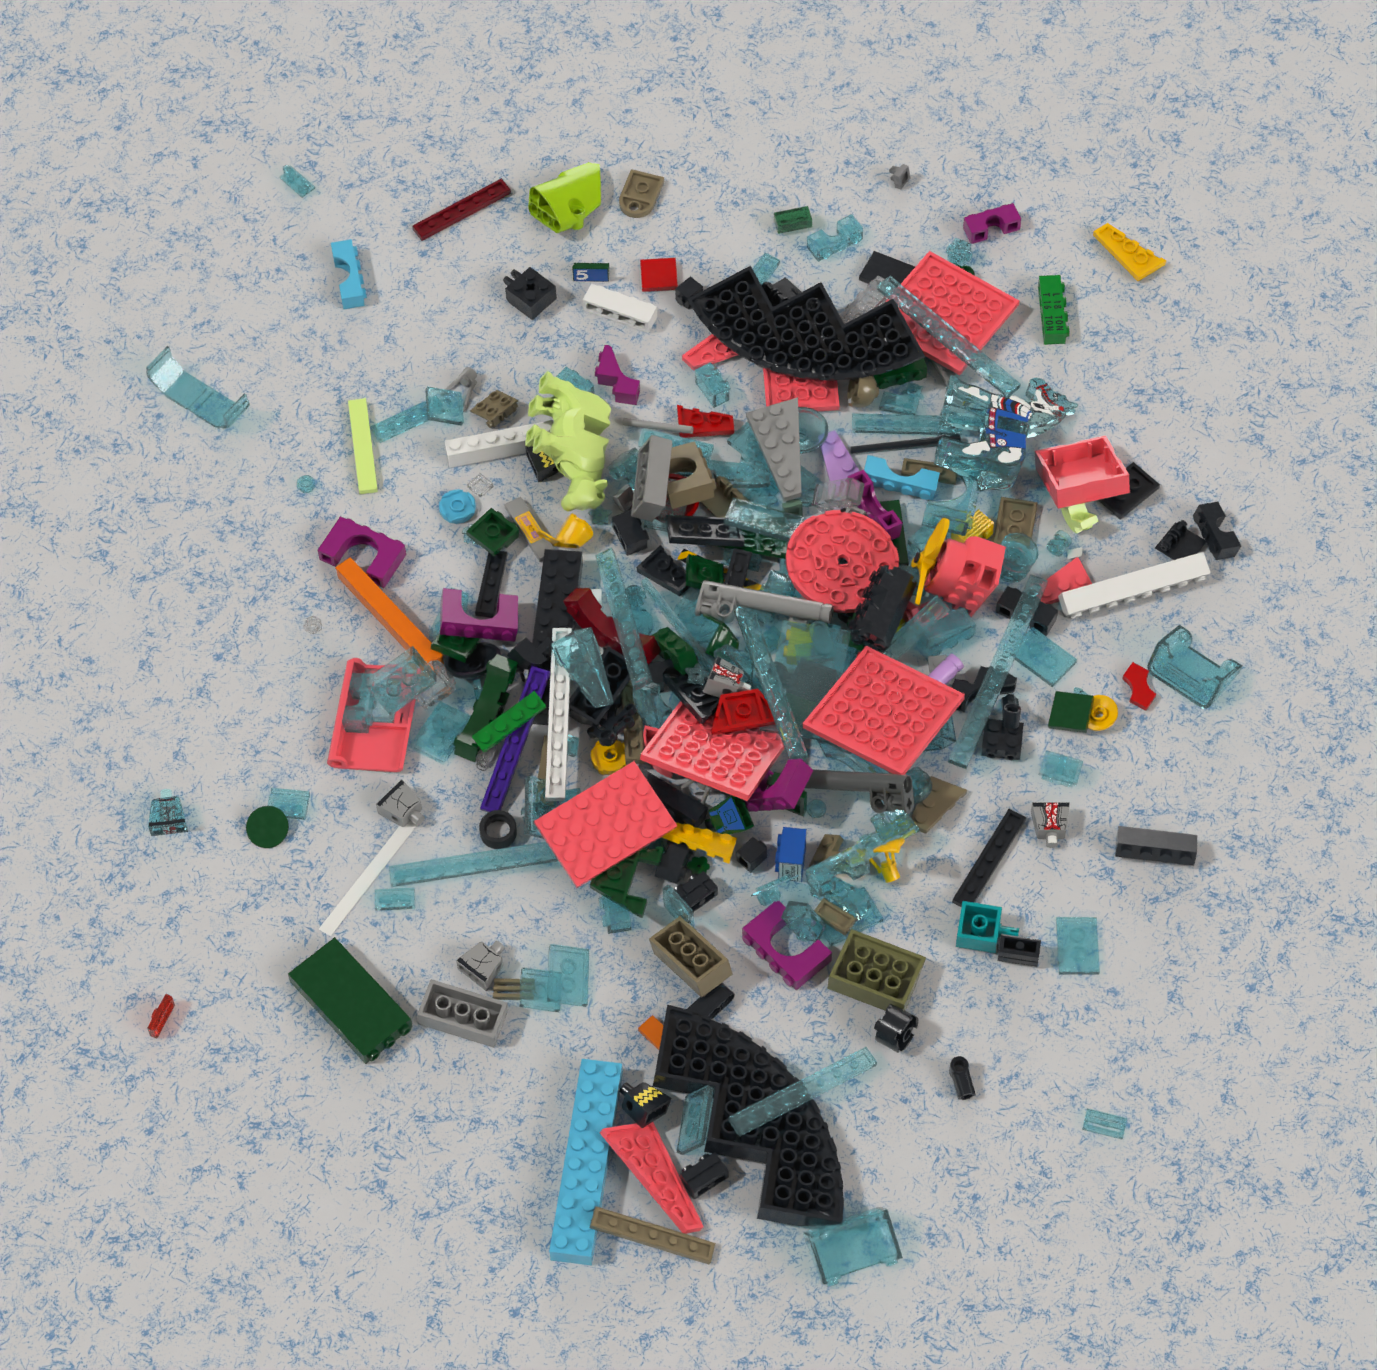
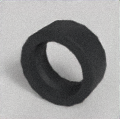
M494 810L482 817L479 823V832L486 846L493 849H504L514 842L517 836V827L511 814L503 810ZM502 821L509 825L510 831L504 837L493 838L487 834V827L493 822Z

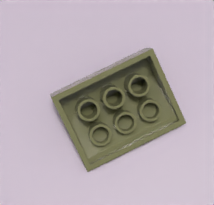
M851 929L829 975L827 989L886 1011L889 1004L896 1005L906 1011L926 957Z

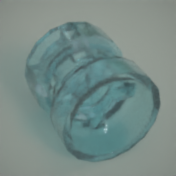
M1058 530L1054 534V539H1051L1046 546L1050 553L1058 557L1062 556L1065 548L1069 547L1072 543L1070 535L1062 530Z

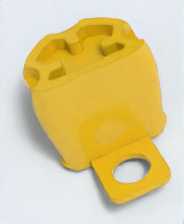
M571 513L566 518L555 538L542 530H539L537 535L552 543L553 546L579 549L593 537V530L585 520Z

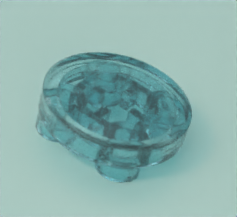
M914 767L908 770L905 775H910L912 778L914 804L925 800L931 793L932 781L929 775L920 767Z

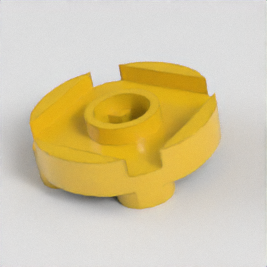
M599 740L596 742V745L591 750V762L599 774L611 775L626 766L623 741L616 740L611 746H602ZM607 753L615 755L612 759L606 758Z

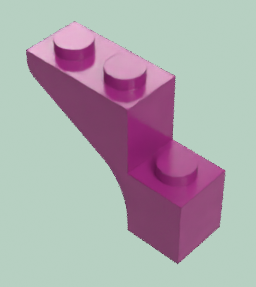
M604 345L603 351L599 353L598 362L600 364L595 368V377H597L598 384L613 386L612 394L615 395V402L637 405L640 394V380L625 376L619 368L612 347Z

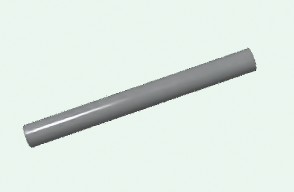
M623 418L622 424L625 426L693 433V426Z

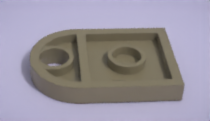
M631 169L619 197L621 211L632 218H641L650 214L665 182L664 177ZM631 207H638L635 211L630 210Z

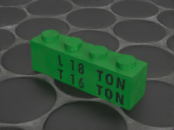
M1061 275L1039 276L1038 280L1044 345L1065 344L1066 337H1069L1070 334L1069 326H1066L1068 312L1064 311V307H1066V297H1063L1065 283L1061 282Z

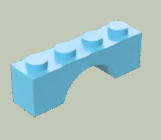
M352 239L332 242L331 248L335 268L344 269L350 274L346 281L339 284L343 309L365 306L366 290L361 288V284H364L363 275L358 273V270H361L360 261L355 258L358 256L357 246H353Z
M870 455L867 456L864 471L876 487L884 488L887 491L900 492L904 495L920 497L924 500H933L940 472L922 468L915 475L900 476L889 469L886 459Z

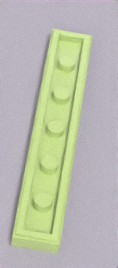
M366 398L348 400L359 494L378 492Z

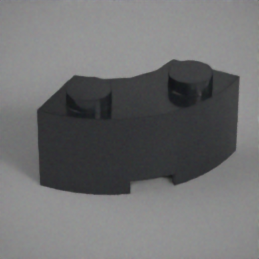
M668 840L667 844L669 846L665 854H662L660 864L657 866L654 876L677 884L681 879L685 878L687 862L696 851L690 849L684 842L677 844Z

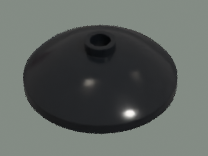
M480 642L465 663L447 656L444 663L445 669L448 674L456 678H479L487 674L486 665L488 661L492 660L497 654L501 655V652L494 644Z

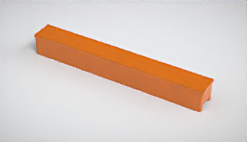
M351 557L335 567L338 579L428 674H431L432 670L438 665L442 666L444 664L443 654L431 649L432 643Z

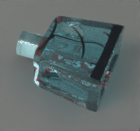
M170 789L161 790V798L151 801L148 822L151 836L188 832L180 797H173L172 790Z

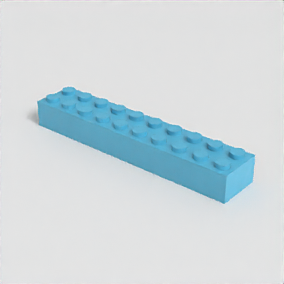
M581 1059L549 1250L551 1261L592 1266L598 1230L589 1227L594 1208L596 1206L602 1207L611 1146L601 1136L600 1132L604 1128L615 1126L620 1095L619 1090L623 1076L622 1063Z

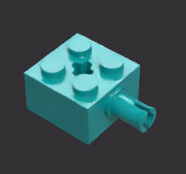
M962 901L956 947L995 953L997 939H1000L1001 934L1018 936L1020 928L1002 926V923H1000L1002 907Z

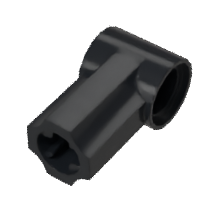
M1007 694L1001 699L1002 726L1008 729H1015L1019 727L1021 707L1019 706L1018 698L1014 694Z
M962 1056L954 1057L949 1067V1074L952 1077L958 1100L970 1099L976 1095L968 1069V1061ZM960 1065L964 1070L957 1071L954 1069V1066Z

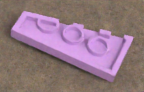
M834 430L819 436L818 441L826 465L834 502L836 503L850 497L845 490L847 477L859 472V469Z

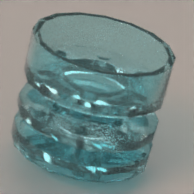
M1010 533L1004 537L1000 544L1006 547L1000 579L1015 583L1020 582L1027 576L1038 558V548L1036 543L1027 535Z

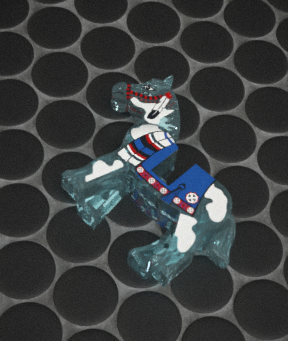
M950 375L938 426L978 431L979 434L976 442L967 444H955L948 439H939L935 450L934 464L976 481L977 490L980 492L988 489H1010L1016 483L1026 456V438L1045 433L1058 425L1066 415L1075 414L1076 410L1074 408H1077L1078 404L1068 401L1065 395L1053 391L1043 379L1037 377L1030 379L1026 390V397L1029 400L1015 395L994 394Z

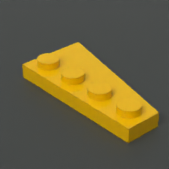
M1109 223L1093 231V236L1137 281L1142 280L1166 265L1165 259L1156 257L1154 252L1149 249L1145 250L1139 246L1137 241L1125 237L1126 234Z
M676 823L677 828L662 836V838L677 844L684 842L692 850L701 849L707 851L706 855L714 858L716 855L722 857L723 862L728 864L730 863L737 840L736 837H732L729 834H720L709 829H700L689 824Z

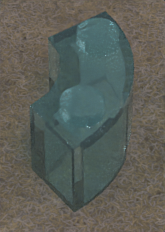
M645 679L634 682L633 701L638 714L647 725L660 729L673 710L663 702L660 695V685Z

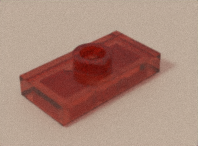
M165 994L159 1007L154 1009L151 1017L152 1020L147 1027L150 1036L156 1039L159 1037L175 1007L172 996Z

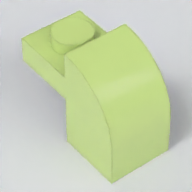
M1085 503L1061 508L1066 523L1076 534L1092 528L1093 524L1098 522L1095 514L1088 513Z

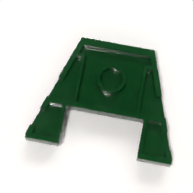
M659 846L656 849H646L644 847L593 878L590 882V888L636 916L643 918L647 899L628 894L638 862L659 866L664 851L663 847Z

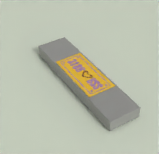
M521 496L504 504L508 514L518 526L519 531L539 562L543 561L545 549H555L549 541L537 535V532L542 529Z

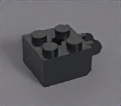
M531 267L522 274L513 269L511 275L515 280L508 276H505L503 279L507 285L505 288L507 301L531 320L557 299L556 286Z

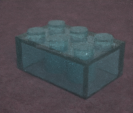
M412 646L368 677L367 689L391 716L435 685L437 678L436 673Z

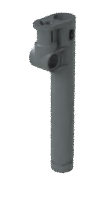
M813 769L805 786L808 789L870 792V805L876 813L903 810L905 814H910L914 807L913 784L910 775Z

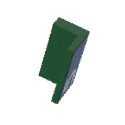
M574 263L572 265L573 281L609 282V263Z

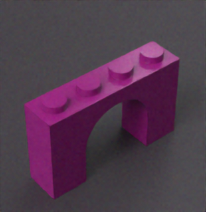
M340 516L318 548L319 560L336 567L349 548L360 544L369 545L375 548L378 553L367 569L366 574L377 586L384 589L407 555L405 545L399 540H393L383 533L371 530L368 526H361L352 519Z
M443 588L440 601L441 635L516 641L518 632L517 595L499 594L497 614L493 618L479 620L470 617L462 609V590Z
M802 759L788 760L777 781L766 790L768 786L766 785L767 779L770 774H774L769 770L749 800H744L748 812L794 809L813 769Z
M777 899L742 928V939L746 945L752 946L756 950L759 958L765 959L769 963L770 968L775 973H779L783 977L784 982L789 987L792 986L797 991L832 961V952L818 939L798 955L786 956L778 953L772 947L771 939L791 921V912Z

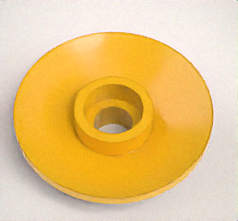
M1105 695L1094 696L1088 729L1101 731L1115 723L1118 717V708L1113 699ZM1098 714H1103L1102 717L1097 718Z

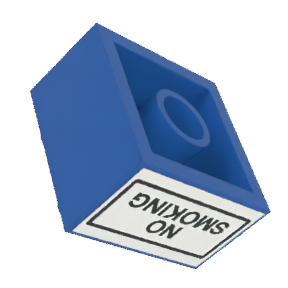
M783 827L782 834H778V848L775 856V872H778V880L802 882L807 829Z

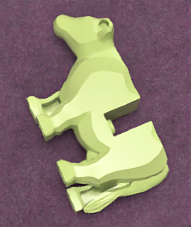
M547 371L540 378L539 393L552 394L554 396L543 398L536 395L529 403L528 416L548 415L553 417L554 422L550 433L534 424L526 433L525 446H533V453L535 454L543 451V453L552 458L558 471L571 480L567 495L561 500V506L565 511L596 509L604 501L605 494L603 491L608 486V481L601 480L605 464V450L609 439L599 435L610 425L611 407L598 395L580 390L569 381L553 377L552 373Z

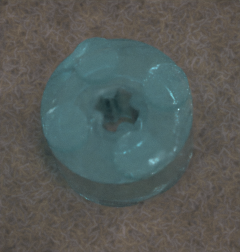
M772 569L770 571L766 584L763 583L760 591L797 598V596H794L796 588L788 574Z

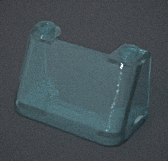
M1178 625L1158 641L1147 668L1153 677L1197 706L1207 709L1214 704L1236 678L1243 665L1233 659H1227L1219 666L1190 647L1193 639L1192 634L1183 626Z
M883 1207L873 1208L843 1218L842 1225H822L803 1233L820 1281L823 1285L826 1284L827 1287L838 1284V1279L846 1274L879 1263L892 1266L898 1263V1259L903 1258L888 1209Z

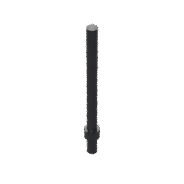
M941 434L931 438L851 446L850 451L851 454L935 444L942 446L946 445V443L961 442L960 434L949 436Z

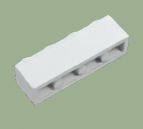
M591 284L583 298L584 311L646 333L650 332L657 319V306L623 295L620 292L606 289L600 285Z

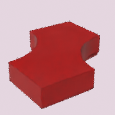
M1132 662L1122 678L1132 691L1129 702L1147 711L1156 697V693L1147 684L1149 670Z

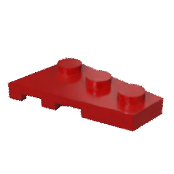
M677 405L678 425L693 426L692 434L679 432V438L734 435L733 415L713 411L706 413L701 412L697 408L691 410Z

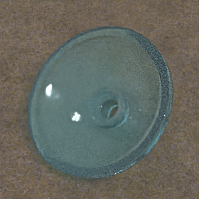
M798 407L799 437H803L799 438L800 454L810 453L819 449L827 440L828 423L818 411L807 407Z

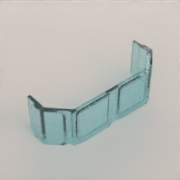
M169 346L146 367L147 377L162 394L215 428H229L250 406L245 393L235 403L185 372L172 357Z

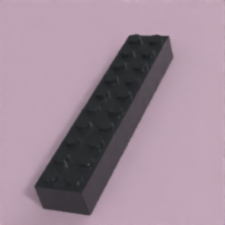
M545 549L532 640V644L535 647L547 637L552 640L553 628H572L573 647L576 621L568 613L563 601L576 588H580L583 568L581 551ZM552 644L548 647L550 651L544 656L547 660L537 667L550 671V673ZM550 677L541 699L547 708L535 716L533 724L548 725Z

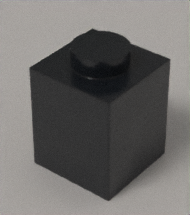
M690 276L675 288L677 303L687 309L691 308L687 299L703 291V286Z
M754 837L736 851V861L750 873L767 858L766 845Z

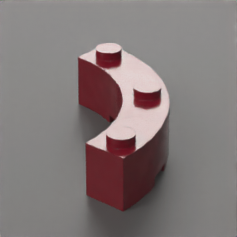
M576 588L563 601L568 613L572 615L578 625L600 647L606 649L609 646L633 662L646 665L661 652L654 636L641 634L636 631L631 633L612 616L607 617L602 612V606L590 588Z

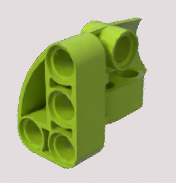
M587 162L561 172L555 179L531 187L528 203L530 214L555 233L568 229H582L584 218L601 205L600 164Z

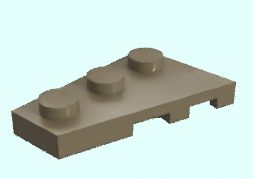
M931 776L909 820L908 827L915 828V830L926 834L949 809L951 810L955 806V803L967 794V790Z

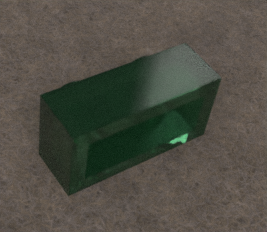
M805 206L774 212V223L777 233L812 227L809 207Z

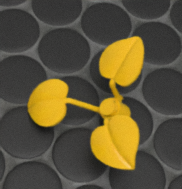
M915 828L897 831L884 839L886 844L873 849V853H885L886 860L880 863L881 867L878 866L868 853L852 856L846 868L859 865L864 861H870L878 873L882 872L886 883L899 879L900 875L896 867L894 853H899L902 844L905 842L904 838L911 833H915Z

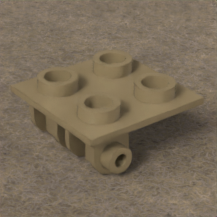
M496 390L490 393L483 401L477 403L470 412L488 420L486 424L489 428H495L501 421H504V417L507 418L517 410L518 400Z
M718 476L715 480L717 482L716 489L714 490L715 497L700 501L715 517L723 518L730 517L750 502L734 485L721 476Z

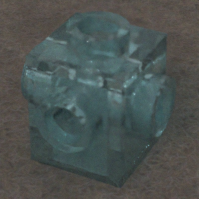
M955 237L952 244L949 243L947 246V261L961 267L965 266L973 255L971 251L972 244Z

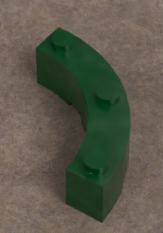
M499 654L488 661L486 665V679L480 697L473 705L474 711L461 734L455 737L453 743L455 755L472 762H476L482 750L473 740L472 736L503 714L510 693H507L509 684L514 682L518 662Z

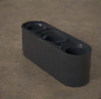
M721 983L702 998L699 997L687 1009L700 1016H709L712 1020L734 999L735 993L724 983Z

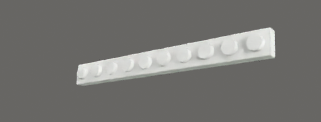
M553 628L545 800L565 801L572 628Z

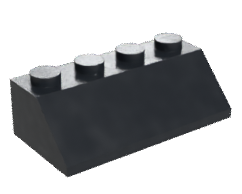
M608 646L569 698V717L581 724L597 726L638 671L640 665Z

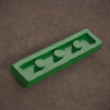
M533 691L475 733L472 738L482 752L485 753L547 707L537 693Z

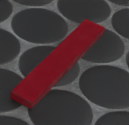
M501 178L414 224L412 229L420 240L423 241L511 194V189Z

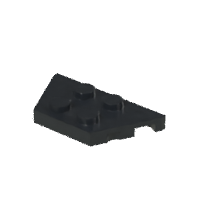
M663 674V682L701 724L716 712L720 697L703 692L708 679L705 675L691 676L681 674V678H670L669 674Z

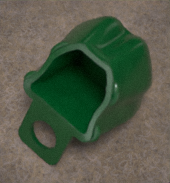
M704 612L702 616L719 624L706 647L705 653L715 658L718 656L727 662H734L738 655L739 640L723 621Z

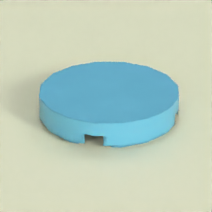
M460 489L451 490L445 493L439 502L440 515L449 523H464L475 514V499L469 492L466 493Z

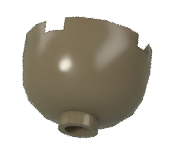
M873 376L854 380L850 379L847 391V400L851 398V403H848L849 406L864 408L869 406L878 397L879 387H877Z

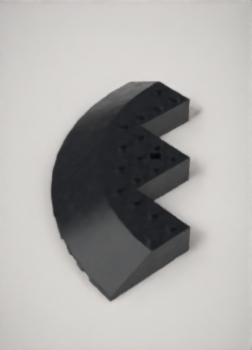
M751 265L687 299L701 322L726 347L752 363L787 376L832 381L858 379L883 374L925 357L894 299L844 324L822 282L773 307Z
M667 1005L653 1087L713 1098L704 1152H716L718 1155L765 1163L757 1219L794 1226L842 1225L844 1209L841 1165L837 1157V1148L833 1137L831 1138L828 1124L824 1122L820 1114V1109L814 1099L809 1097L797 1077L794 1078L782 1061L777 1057L774 1058L766 1051L767 1049L764 1046L760 1047L743 1032H737L729 1028V1025L725 1023L721 1024L711 1020L709 1016H700L693 1013L692 1010Z

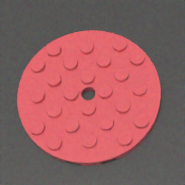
M840 510L825 511L821 515L811 516L796 528L789 540L786 551V569L796 590L807 600L833 604V612L854 613L857 605L864 602L865 598L862 597V593L866 587H869L871 582L869 577L874 570L877 571L880 566L888 565V569L891 570L894 567H899L898 551L891 541V536L876 521L856 512L847 513ZM844 558L847 563L839 565L838 559Z

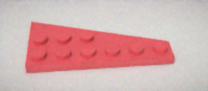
M654 1122L644 1128L634 1123L601 1130V1136L682 1233L697 1232L704 1227Z

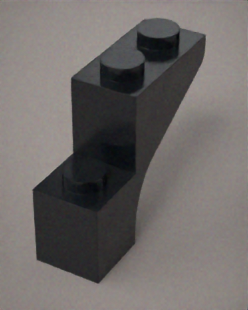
M981 666L974 684L955 678L951 688L965 694V699L956 710L965 713L967 706L979 697L1013 693L1016 689L1017 677L1009 673L998 672L991 667Z

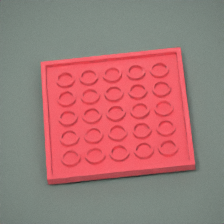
M931 251L924 256L886 300L887 302L894 299L924 355L958 375L962 374L1019 306L1020 301Z
M866 646L803 722V728L892 774L905 775L963 702L965 694Z
M680 701L643 750L640 760L748 801L793 737L794 729L776 724L711 735L716 712L701 724Z

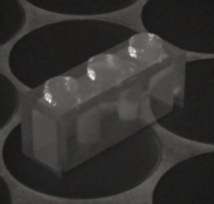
M853 478L816 484L812 506L817 507L820 512L824 513L825 511L841 510L842 508L850 509L853 506H858L861 504L865 484Z

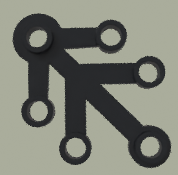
M620 695L608 710L607 720L602 718L598 724L606 729L601 731L597 726H591L587 729L589 737L591 739L599 738V743L602 746L613 745L618 738L617 735L624 728L630 729L635 725L632 716L636 714L637 709L634 704L626 705L616 716L617 708L621 705L622 700Z

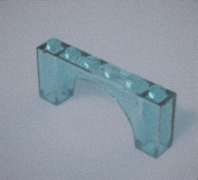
M941 436L935 462L941 463L952 470V464L960 463L964 468L968 469L970 477L958 474L966 487V491L961 496L948 501L928 500L921 526L935 529L942 518L949 519L948 532L965 536L967 529L971 530L973 519L970 516L974 517L976 509L973 503L976 504L979 493L976 491H979L981 480H978V478L982 477L980 467L984 450L978 455L966 454L962 450L969 447L971 443Z

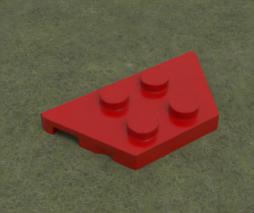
M759 689L722 694L719 698L711 735L782 724L785 719L783 715H779L773 709L772 703L764 698Z

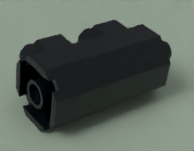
M888 565L880 566L877 571L874 570L869 577V581H871L869 587H866L862 593V597L865 600L862 604L859 603L854 611L856 616L847 626L853 643L865 647L868 646L878 652H884L889 648L917 585L916 580L912 581L914 577L910 573L899 567H894L893 570L888 569Z

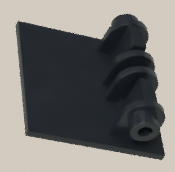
M786 277L773 285L770 282L762 284V288L773 307L796 295L791 291V288L801 293Z
M1181 520L1174 523L1156 545L1155 549L1171 559L1177 560L1197 554L1206 544V541L1187 529V522Z

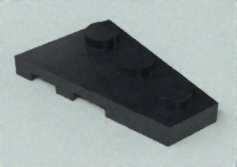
M661 545L636 567L639 574L678 596H681L690 588V586H686V573L673 562V558L665 553Z

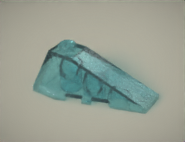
M591 627L572 631L551 644L557 663L566 669L571 680H575L580 686L581 692L595 708L613 704L601 653Z

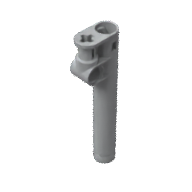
M704 580L697 600L695 614L699 617L705 612L724 623H730L735 618L738 606L830 623L834 605ZM723 610H730L727 614H721Z

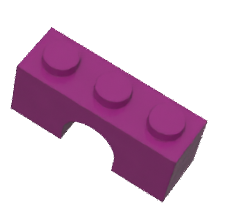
M1014 203L964 217L963 229L970 243L973 244L987 240L988 227L990 226L999 227L1003 234L1020 230L1021 217Z

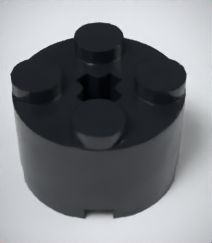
M889 1004L883 1018L878 1019L875 1023L874 1029L877 1030L875 1040L899 1053V1050H905L914 1036L911 1033L913 1027L917 1029L918 1017L896 1005Z

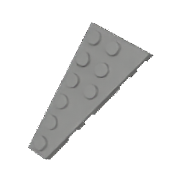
M798 397L747 412L746 418L783 501L801 497Z

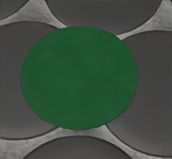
M274 806L257 808L250 814L246 823L248 838L253 844L261 848H273L279 845L286 838L289 829L286 815Z

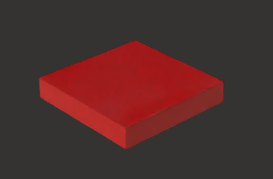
M676 257L640 260L642 292L675 290L678 287Z

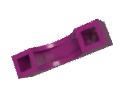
M861 470L849 475L845 490L856 506L866 511L865 516L880 524L891 536V540L900 537L903 523L893 510L886 511L881 506L876 497L873 482L866 472Z

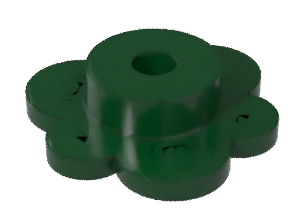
M695 856L692 858V861L688 862L687 868L691 871L692 875L695 873L700 874L702 871L707 874L710 864L707 863L706 857L701 856L698 858Z

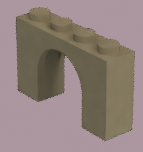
M695 441L672 447L669 474L679 472H691L693 474L687 478L668 483L667 498L671 509L714 498L716 484L707 466L706 459L703 458L701 447L697 448Z

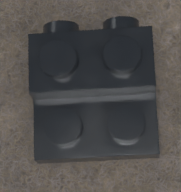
M985 718L981 756L1005 758L1011 761L1020 760L1024 723L1019 722L1018 728L1008 729L1002 726V720Z

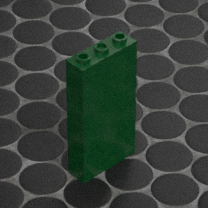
M335 937L288 973L290 983L365 1064L377 1059L384 1049L392 1047L398 1038L407 1035L413 1027L411 1018Z

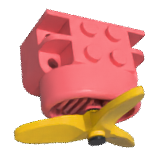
M942 518L929 537L924 551L917 552L911 562V567L918 569L920 576L915 604L920 605L924 588L926 592L942 597L943 601L951 603L952 609L957 610L959 607L968 609L966 618L970 619L998 586L1006 547L976 536L967 538L964 543L950 538L944 541L949 529V519Z

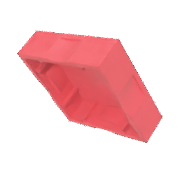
M1106 435L1069 445H1059L1035 451L1036 471L1058 509L1130 493L1129 473L1121 460L1115 455L1114 448Z

